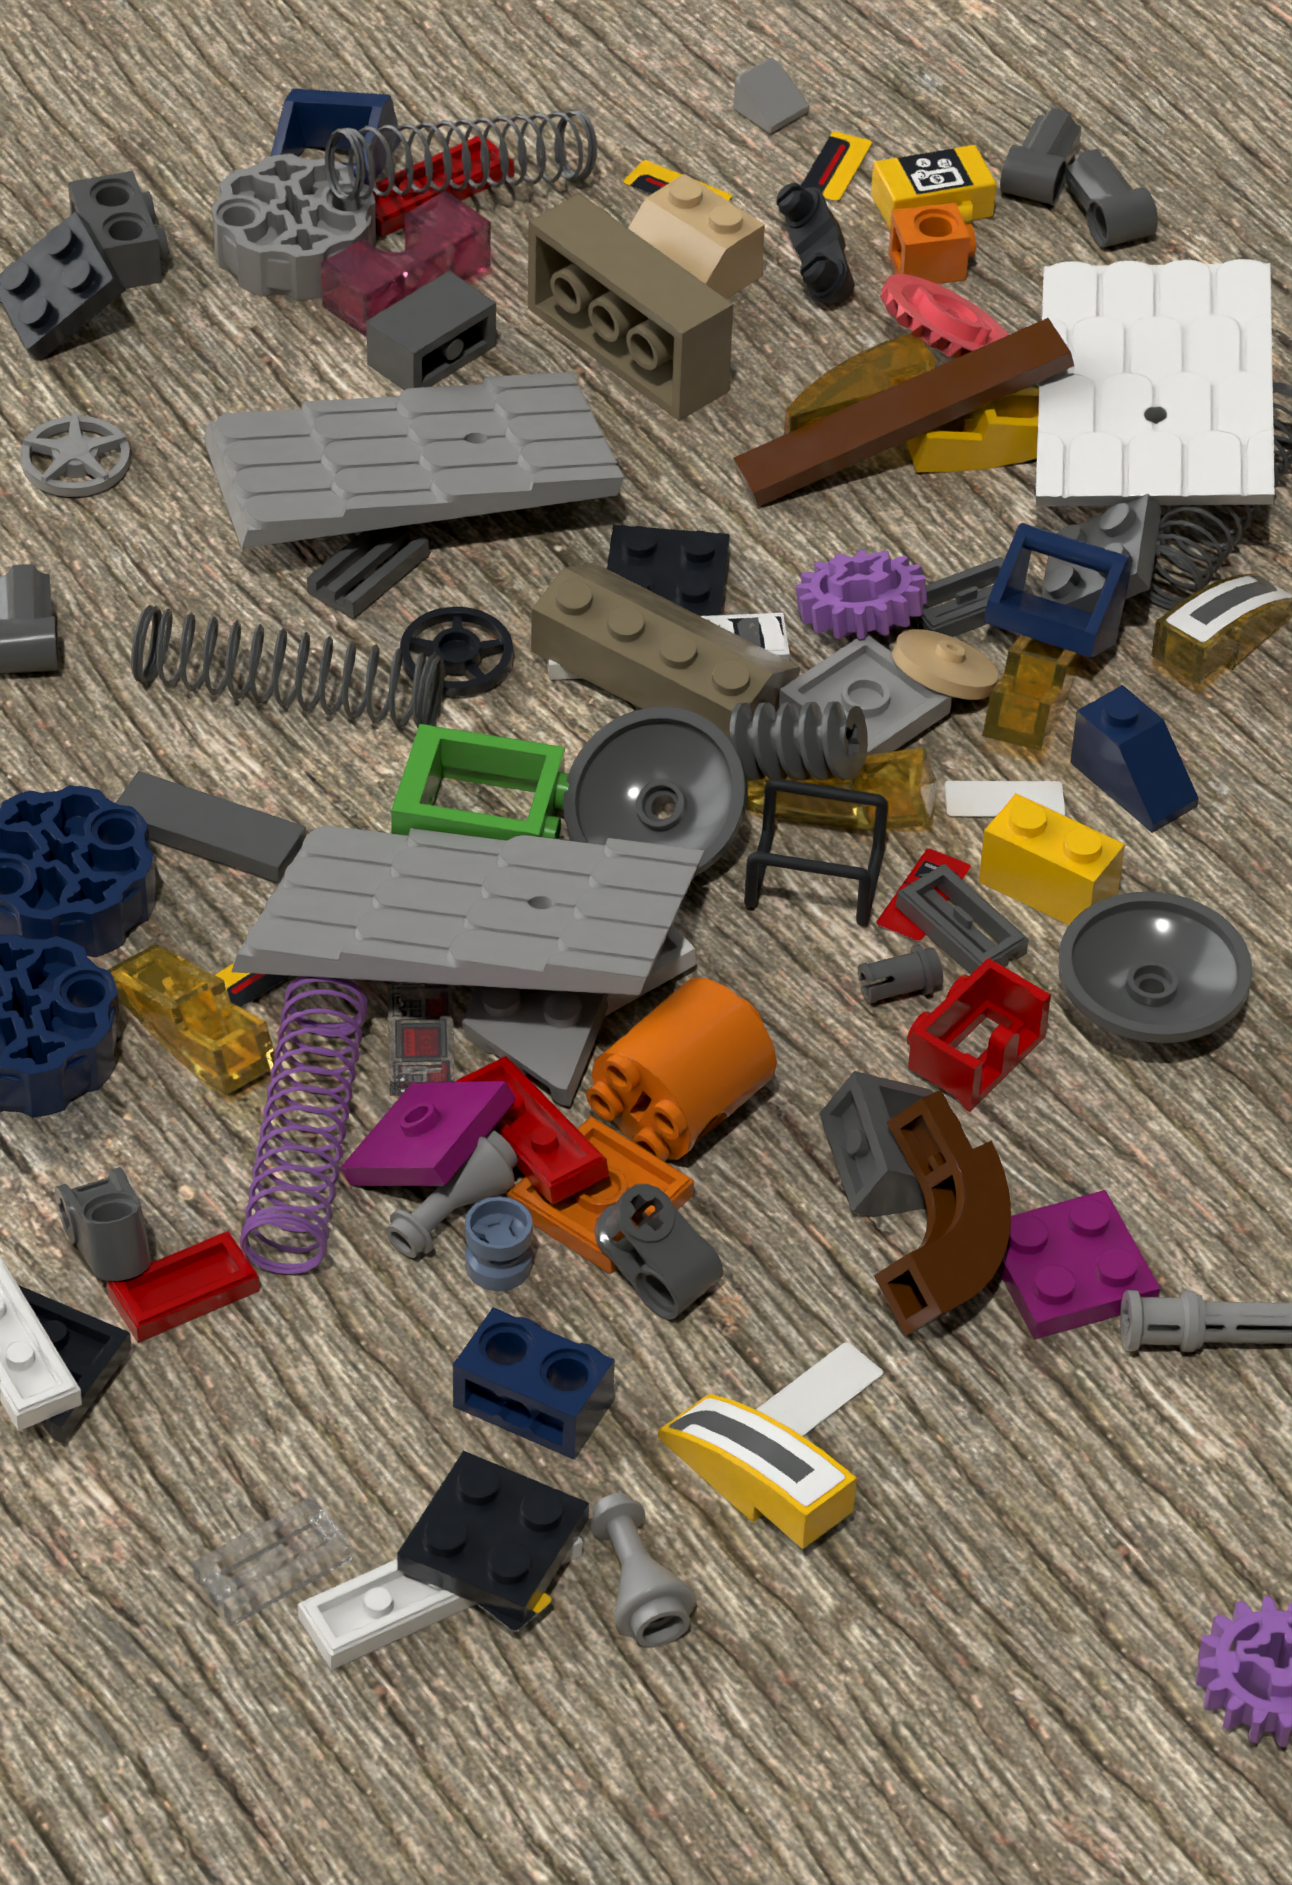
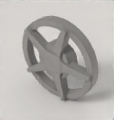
M76 412L72 413L71 416L50 420L35 428L24 438L20 452L21 466L26 478L40 490L64 497L89 496L105 491L124 477L130 465L129 443L125 434L120 429L99 418L78 416ZM80 430L96 432L105 437L90 438L81 435ZM69 431L68 435L58 440L46 439L54 434ZM119 448L121 454L117 464L109 472H106L99 464V454ZM33 451L52 456L53 463L44 474L37 471L30 461ZM61 475L68 478H81L91 475L96 478L84 482H62L56 480Z

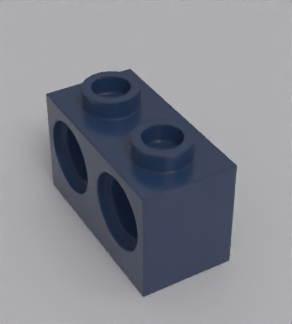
M492 1307L453 1364V1407L575 1460L613 1403L615 1359L602 1354L598 1349L589 1344L576 1343L545 1330L531 1319L515 1317Z

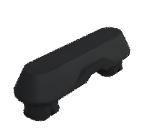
M795 182L784 186L777 195L776 203L779 207V212L785 215V224L792 245L802 263L800 273L803 276V282L807 285L810 296L818 302H844L851 296L855 284L844 254L846 242L839 223L829 210L820 189L815 187L804 189Z

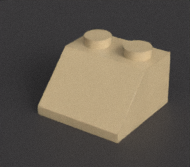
M686 174L681 175L646 197L628 229L726 299L762 277L765 224Z

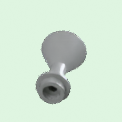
M492 1130L486 1138H479L478 1145L472 1155L446 1186H437L436 1190L411 1214L403 1210H395L390 1215L391 1224L386 1228L387 1237L394 1247L402 1254L411 1258L415 1257L418 1253L428 1254L434 1246L429 1233L455 1208L508 1193L513 1188L515 1182L512 1170L518 1165V1158L511 1145L500 1134Z
M625 1493L608 1495L594 1506L590 1528L597 1538L611 1540L621 1563L614 1617L615 1627L622 1635L635 1637L637 1642L645 1647H658L671 1643L682 1636L690 1625L689 1616L696 1603L695 1593L690 1586L648 1556L637 1530L645 1518V1510L642 1504L632 1500L631 1496Z

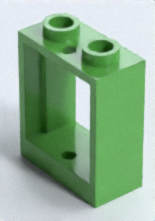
M419 724L391 809L392 834L408 836L410 829L413 828L506 841L521 835L560 839L561 818L557 817L558 810H564V792L569 789V783L566 781L568 773H565V747ZM442 778L535 793L527 821L433 806Z

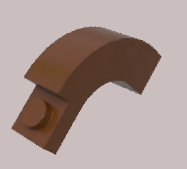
M942 1090L921 1098L887 1121L892 1134L918 1180L927 1207V1228L920 1247L874 1275L905 1336L932 1323L979 1293L998 1270L1005 1255L1010 1235L1011 1202L1005 1171L995 1146L991 1140L974 1149L972 1148L958 1117L953 1113Z

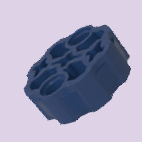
M69 785L59 791L44 793L29 790L1 803L0 936L16 933L27 939L42 940L58 936L85 947L87 956L96 958L123 946L126 935L136 925L149 920L156 902L154 854L150 851L148 825L132 806H123L112 802L103 795L101 790Z
M16 933L0 936V1112H22L35 1118L65 1111L69 1103L86 1092L99 1090L115 1070L114 1050L116 1043L121 1038L118 992L114 978L110 971L97 967L87 957L85 947L58 936L45 940L27 939Z

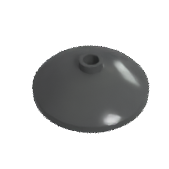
M649 707L632 711L614 719L603 726L586 742L568 773L566 781L569 783V789L564 792L563 809L568 833L571 840L575 842L605 845L607 838L705 850L695 874L697 876L707 870L726 852L739 832L747 806V777L743 762L736 748L724 732L714 723L699 714L685 709ZM668 803L675 804V810L670 817L665 819L658 818V812L663 805Z
M1132 892L1103 899L1082 911L1070 923L1060 944L1058 972L1067 997L1084 1016L1095 1024L1112 1033L1133 1040L1173 1043L1196 1039L1210 1034L1227 1024L1239 1012L1249 993L1252 961L1247 945L1236 928L1211 908L1197 901L1174 894Z

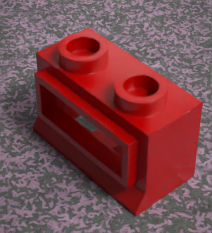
M987 958L971 975H961L951 986L946 999L931 1013L925 1011L914 1021L907 1035V1044L910 1046L908 1068L954 1095L964 1108L971 1112L1046 1037L1051 994L992 959ZM986 1018L999 1024L989 1038L988 1048L978 1058L955 1049Z

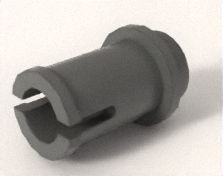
M920 944L911 947L908 954L869 964H859L858 979L859 981L866 980L870 982L885 978L884 981L861 986L866 1002L873 1004L878 1000L920 990L924 995L931 994L933 986L943 984V970L936 950L933 947L923 949Z

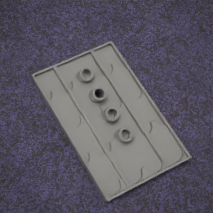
M573 372L485 377L483 384L409 388L402 391L400 396L303 401L301 409L226 413L219 416L216 421H209L203 438L241 549L617 496L624 480L619 466L616 465L617 462L606 439L603 438L604 435L593 413L590 412L591 409L580 386H577L578 382Z
M322 826L311 831L305 837L303 845L294 861L287 867L283 879L275 892L267 900L265 909L256 924L249 930L244 944L237 953L232 972L640 995L696 874L705 850L607 838L605 845L528 835L516 836L506 841L413 828L410 829L407 836L338 826Z

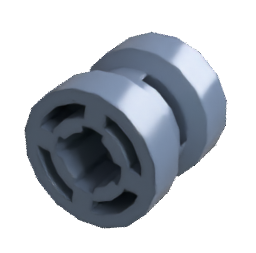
M491 1197L474 1204L468 1211L465 1220V1238L467 1242L465 1267L467 1275L474 1284L486 1290L505 1291L521 1285L529 1277L532 1268L530 1243L533 1236V1222L530 1212L522 1203L512 1198Z

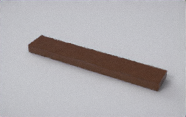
M1046 318L733 457L740 477L759 507L1074 367L1072 354L1050 319Z

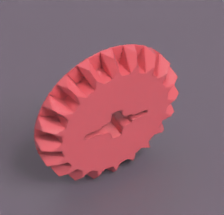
M894 274L887 278L882 288L880 297L888 313L896 317L898 324L908 328L912 332V336L921 338L927 342L929 347L939 349L947 357L953 356L958 358L1009 335L995 319L981 308L957 293L926 279L906 274Z

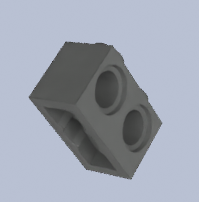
M128 171L68 182L70 215L76 211L90 224L125 289L161 283L160 260L169 257L167 237L162 225L154 226L156 216L151 193L149 191L141 192L134 172Z

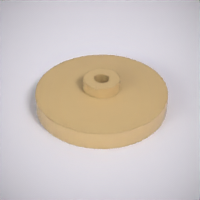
M922 629L904 631L899 634L892 650L894 662L906 675L927 688L951 697L968 700L984 699L992 694L999 678L997 668L983 653L961 640L939 632Z

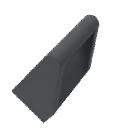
M854 1071L820 1112L853 1213L878 1217L927 1209L918 1180L911 1167L906 1165L902 1151L887 1121L921 1098L932 1094V1090Z

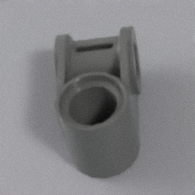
M121 1167L111 1169L108 1178L71 1189L67 1184L55 1187L56 1204L66 1235L72 1244H76L96 1277L107 1281H121L138 1276L149 1268L152 1260L140 1198L132 1190L128 1178Z
M637 1184L627 1189L617 1200V1203L603 1210L596 1219L594 1233L601 1251L613 1261L635 1287L644 1304L661 1318L671 1320L679 1316L723 1276V1265L714 1248L697 1234L675 1208L669 1197L655 1186ZM652 1205L655 1207V1211L648 1216L644 1211ZM631 1219L637 1224L639 1229L632 1223ZM622 1231L625 1236L619 1242L615 1241L614 1236Z

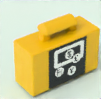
M976 145L879 160L873 163L871 196L889 230L891 212L896 209L956 202L965 224L972 223V220L989 218L994 215L997 183Z

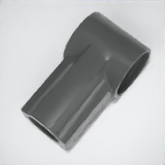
M1052 108L1049 113L1036 118L1022 146L1012 145L1006 156L1001 174V192L1049 205L1056 204L1064 185L1067 165L1080 143L1082 127L1074 122L1070 112Z
M1098 149L1081 152L1078 158L1071 165L1067 166L1065 182L1087 211L1088 227L1093 240L1099 247L1104 248L1153 236L1156 233L1158 215L1152 195L1143 187L1132 189L1109 157L1102 156Z
M33 564L12 565L11 570L6 575L0 577V674L58 671L57 632L55 616L52 617L50 575L40 572Z

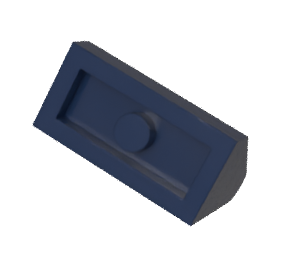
M292 88L283 103L270 156L293 154L299 157L305 147L326 148L331 134L339 128H352L357 131L366 126L374 127L377 130L384 125H391L397 128L398 122L392 97L388 94ZM386 130L381 134L389 145L390 138L394 132ZM366 132L362 134L369 146L375 133ZM345 135L338 141L336 149L350 150L351 144ZM398 135L394 140L392 155L401 142ZM377 137L373 148L375 181L386 166L387 157L386 149L379 137ZM359 139V141H360V143H361V145H362L363 151H364V156H365V161H366V178H365V183H364V184L370 186V180H369V177H368V169H367V158H368V156H367V152H366V149H365L364 145L362 144L361 140ZM353 163V172H354V177H355V178H356V163Z
M1021 523L1017 527L988 598L983 623L1092 658L1116 644L1132 569V557ZM1031 552H1038L1107 574V579L1093 613L1024 592Z

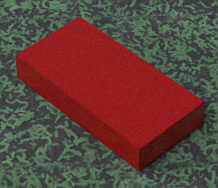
M229 1231L154 1261L142 1274L131 1279L107 1281L108 1297L138 1343L260 1291L258 1274Z

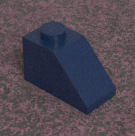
M1121 685L1077 710L1070 763L1151 833L1198 807L1199 797L1164 719L1126 687Z

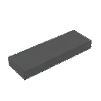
M141 771L136 773L116 802L118 805L132 806L139 812L148 825L149 839L278 883L284 876L287 867L294 861L306 837V826Z

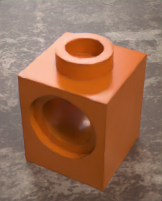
M956 202L892 210L888 254L896 274L912 275L936 284L965 281L968 257H974L976 254L975 232L972 224L964 223Z

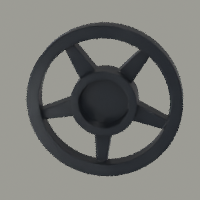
M445 607L421 615L406 628L400 642V649L403 652L402 667L412 681L414 680L416 664L410 656V651L419 654L423 652L427 657L431 654L441 655L445 664V677L449 674H463L469 679L467 681L444 680L442 695L467 696L483 691L485 693L489 692L490 688L498 684L506 676L513 660V642L507 628L492 615L468 607ZM453 621L452 628L438 633L433 641L416 638L429 627ZM462 622H469L486 628L498 639L480 641L475 633L462 628ZM503 652L497 666L484 675L478 667L480 659Z

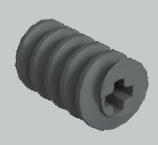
M839 701L828 702L823 715L820 706L816 702H806L801 709L800 715L797 706L793 702L782 703L777 714L770 702L759 703L754 714L748 703H737L732 710L729 740L740 755L747 780L749 781L763 780L764 777L770 780H785L788 776L795 781L807 780L811 776L816 780H829L834 776L840 780H852L859 775L866 762L868 734L865 716L860 706H853L848 713L847 719L843 706Z

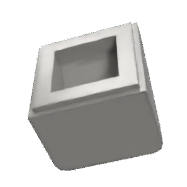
M769 58L736 77L733 109L770 134L809 112V104L783 67L774 58Z

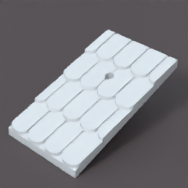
M1236 259L1223 264H1204L1194 260H1178L1165 265H1148L1139 261H1120L1110 265L1092 266L1083 262L1069 261L1044 266L1042 320L1050 319L1071 351L1074 367L1040 381L1036 506H1114L1118 503H1128L1148 493L1158 505L1274 504L1270 263L1250 259Z

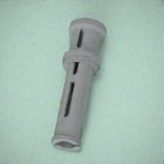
M1125 1290L1120 1311L1122 1345L1125 1351H1137L1141 1344L1179 1345L1182 1352H1194L1195 1349L1202 1347L1203 1342L1292 1344V1303L1204 1301L1202 1296L1194 1291H1182L1179 1297H1141L1137 1290Z

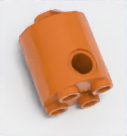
M691 978L639 1021L625 1036L594 1060L591 1074L594 1085L586 1091L587 1102L595 1114L606 1121H613L622 1133L635 1144L664 1162L667 1159L678 1160L687 1154L698 1140L728 1118L774 1077L777 1066L774 1044L763 1024L760 1014L746 999L736 995L726 986L708 978Z

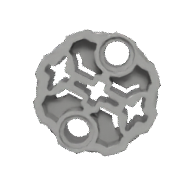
M293 154L264 157L257 165L247 169L234 170L219 184L220 199L212 206L214 255L219 268L229 271L237 279L240 288L259 296L274 294L289 296L295 300H309L325 297L330 290L341 285L354 284L368 271L369 253L376 247L375 199L373 192L366 200L359 197L347 202L340 200L331 190L328 183L325 158L316 160L305 159ZM335 161L339 185L342 191L349 195L353 189L349 179L348 166ZM364 184L361 193H367L370 186Z

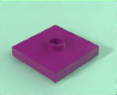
M506 1081L411 1083L343 1163L340 1169L349 1184L356 1186H446L472 1155L478 1145L479 1138L487 1137L514 1104L513 1102L516 1098Z

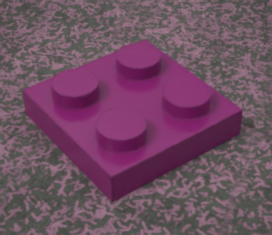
M1106 1190L1011 1216L1010 1235L1006 1252L997 1271L1034 1340L1120 1316L1121 1302L1125 1290H1137L1141 1297H1159L1161 1288Z

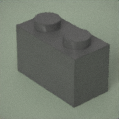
M448 271L366 321L367 365L403 390L431 387L496 346V302Z

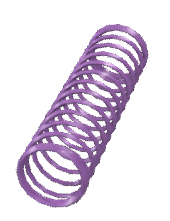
M299 976L291 981L285 990L284 1008L281 1012V1026L278 1030V1045L274 1050V1065L270 1070L271 1083L267 1089V1104L263 1109L264 1122L260 1127V1143L256 1148V1163L252 1168L253 1182L249 1187V1203L245 1208L246 1222L241 1229L240 1247L246 1257L260 1268L274 1273L297 1274L307 1272L320 1265L326 1256L327 1240L329 1238V1227L327 1224L333 1217L330 1204L336 1197L334 1183L339 1178V1166L337 1164L343 1157L341 1143L346 1138V1127L344 1124L349 1118V1107L347 1105L353 1098L351 1084L356 1079L354 1066L359 1060V1049L357 1047L362 1041L361 1027L365 1022L367 1014V997L361 987L350 979ZM320 981L332 982L347 988L355 994L358 1001L345 993L331 989H315L303 992L292 999L291 996L295 989L303 984ZM330 994L353 1003L359 1012L353 1018L348 1017L342 1012L327 1008H311L298 1012L293 1004L301 998L310 995ZM327 1013L341 1017L347 1022L337 1024L319 1023L303 1015ZM295 1021L304 1029L291 1032L288 1025ZM307 1032L329 1037L338 1036L346 1041L349 1047L336 1051L323 1047H310L302 1043L295 1036ZM356 1032L354 1042L346 1036ZM291 1039L301 1048L288 1051L285 1043ZM352 1051L353 1058L350 1061L342 1054ZM301 1052H312L327 1056L334 1055L344 1061L346 1066L332 1070L318 1066H307L298 1062L292 1055ZM288 1058L298 1067L284 1070L281 1063ZM349 1070L348 1080L339 1074ZM309 1071L311 1073L332 1075L340 1080L343 1085L331 1089L306 1086L295 1081L289 1074ZM285 1078L295 1087L281 1090L278 1082ZM346 1089V1097L344 1100L340 1096L335 1094ZM294 1091L327 1094L336 1099L339 1104L330 1108L302 1105L291 1100L285 1094ZM281 1097L292 1106L278 1110L274 1102ZM343 1109V1116L341 1119H339L334 1114L330 1113ZM293 1110L321 1113L333 1119L336 1124L321 1128L300 1125L288 1120L282 1113ZM279 1117L289 1126L274 1129L271 1121ZM339 1128L340 1135L336 1139L327 1132ZM289 1130L319 1133L330 1139L332 1144L323 1147L297 1145L284 1139L278 1133ZM272 1137H276L286 1146L271 1149L267 1141ZM336 1147V1156L334 1159L326 1153L322 1152L329 1151ZM285 1150L307 1151L320 1155L329 1163L317 1167L295 1165L281 1159L275 1153ZM271 1156L282 1166L267 1169L264 1160ZM331 1167L333 1168V1176L330 1179L319 1172ZM261 1168L263 1173L259 1175V1169ZM282 1170H299L314 1174L323 1179L325 1183L312 1187L292 1185L278 1179L272 1173ZM268 1176L280 1186L264 1190L260 1181ZM329 1187L330 1195L326 1199L315 1191H321ZM256 1188H257L258 1191H259L258 1194H255ZM276 1191H299L316 1197L322 1203L317 1206L308 1207L288 1205L273 1198L269 1193ZM264 1196L278 1206L261 1210L257 1201ZM326 1207L324 1219L311 1212ZM254 1208L256 1213L252 1215V1209ZM274 1211H294L302 1213L315 1219L318 1222V1224L315 1225L306 1218L291 1213H280ZM272 1224L288 1231H308L315 1237L317 1243L305 1247L280 1245L264 1237L256 1228L260 1225ZM252 1232L265 1244L283 1251L307 1252L318 1247L320 1250L315 1257L306 1262L296 1264L277 1263L263 1258L254 1252L248 1241V1235Z

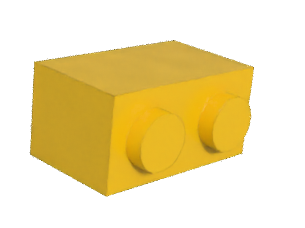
M1015 793L984 830L979 883L1070 925L1082 911L1091 905L1118 895L1125 844Z

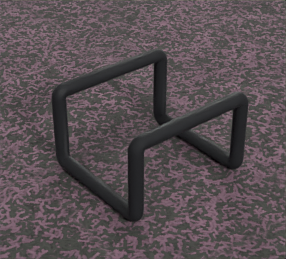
M784 779L769 780L765 785L763 823L757 852H753L748 856L746 863L745 906L747 908H754L756 906L766 865L859 880L856 922L860 926H865L869 921L885 848L888 801L886 798L879 794ZM777 791L876 806L873 844L868 869L769 853L775 828Z

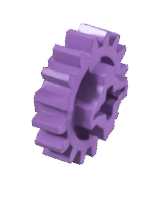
M859 550L856 557L837 554L834 555L835 557L828 564L816 562L814 564L815 573L803 572L800 575L801 584L796 585L798 611L801 613L802 623H813L814 632L818 634L833 629L834 638L838 639L843 636L848 637L853 633H856L858 639H865L868 632L871 631L888 635L895 625L901 627L909 626V616H922L923 604H927L925 576H922L920 564L909 565V557L905 555L891 560L889 551L884 550L880 553L874 552L867 556L865 550Z
M1264 1596L1261 1611L1253 1612L1247 1604L1240 1601L1235 1604L1232 1620L1218 1614L1213 1619L1211 1634L1202 1636L1197 1659L1199 1663L1195 1679L1196 1685L1207 1688L1204 1706L1207 1710L1222 1707L1226 1709L1223 1721L1224 1728L1230 1730L1242 1722L1250 1726V1742L1257 1743L1264 1731L1274 1732L1275 1739L1280 1747H1287L1290 1732L1292 1731V1603L1287 1611H1279L1276 1609L1272 1597Z

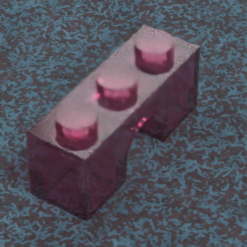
M444 191L405 214V251H383L365 239H361L321 262L322 306L367 338V320L412 294L421 286L427 285L448 271L465 281L491 266V222L447 191Z

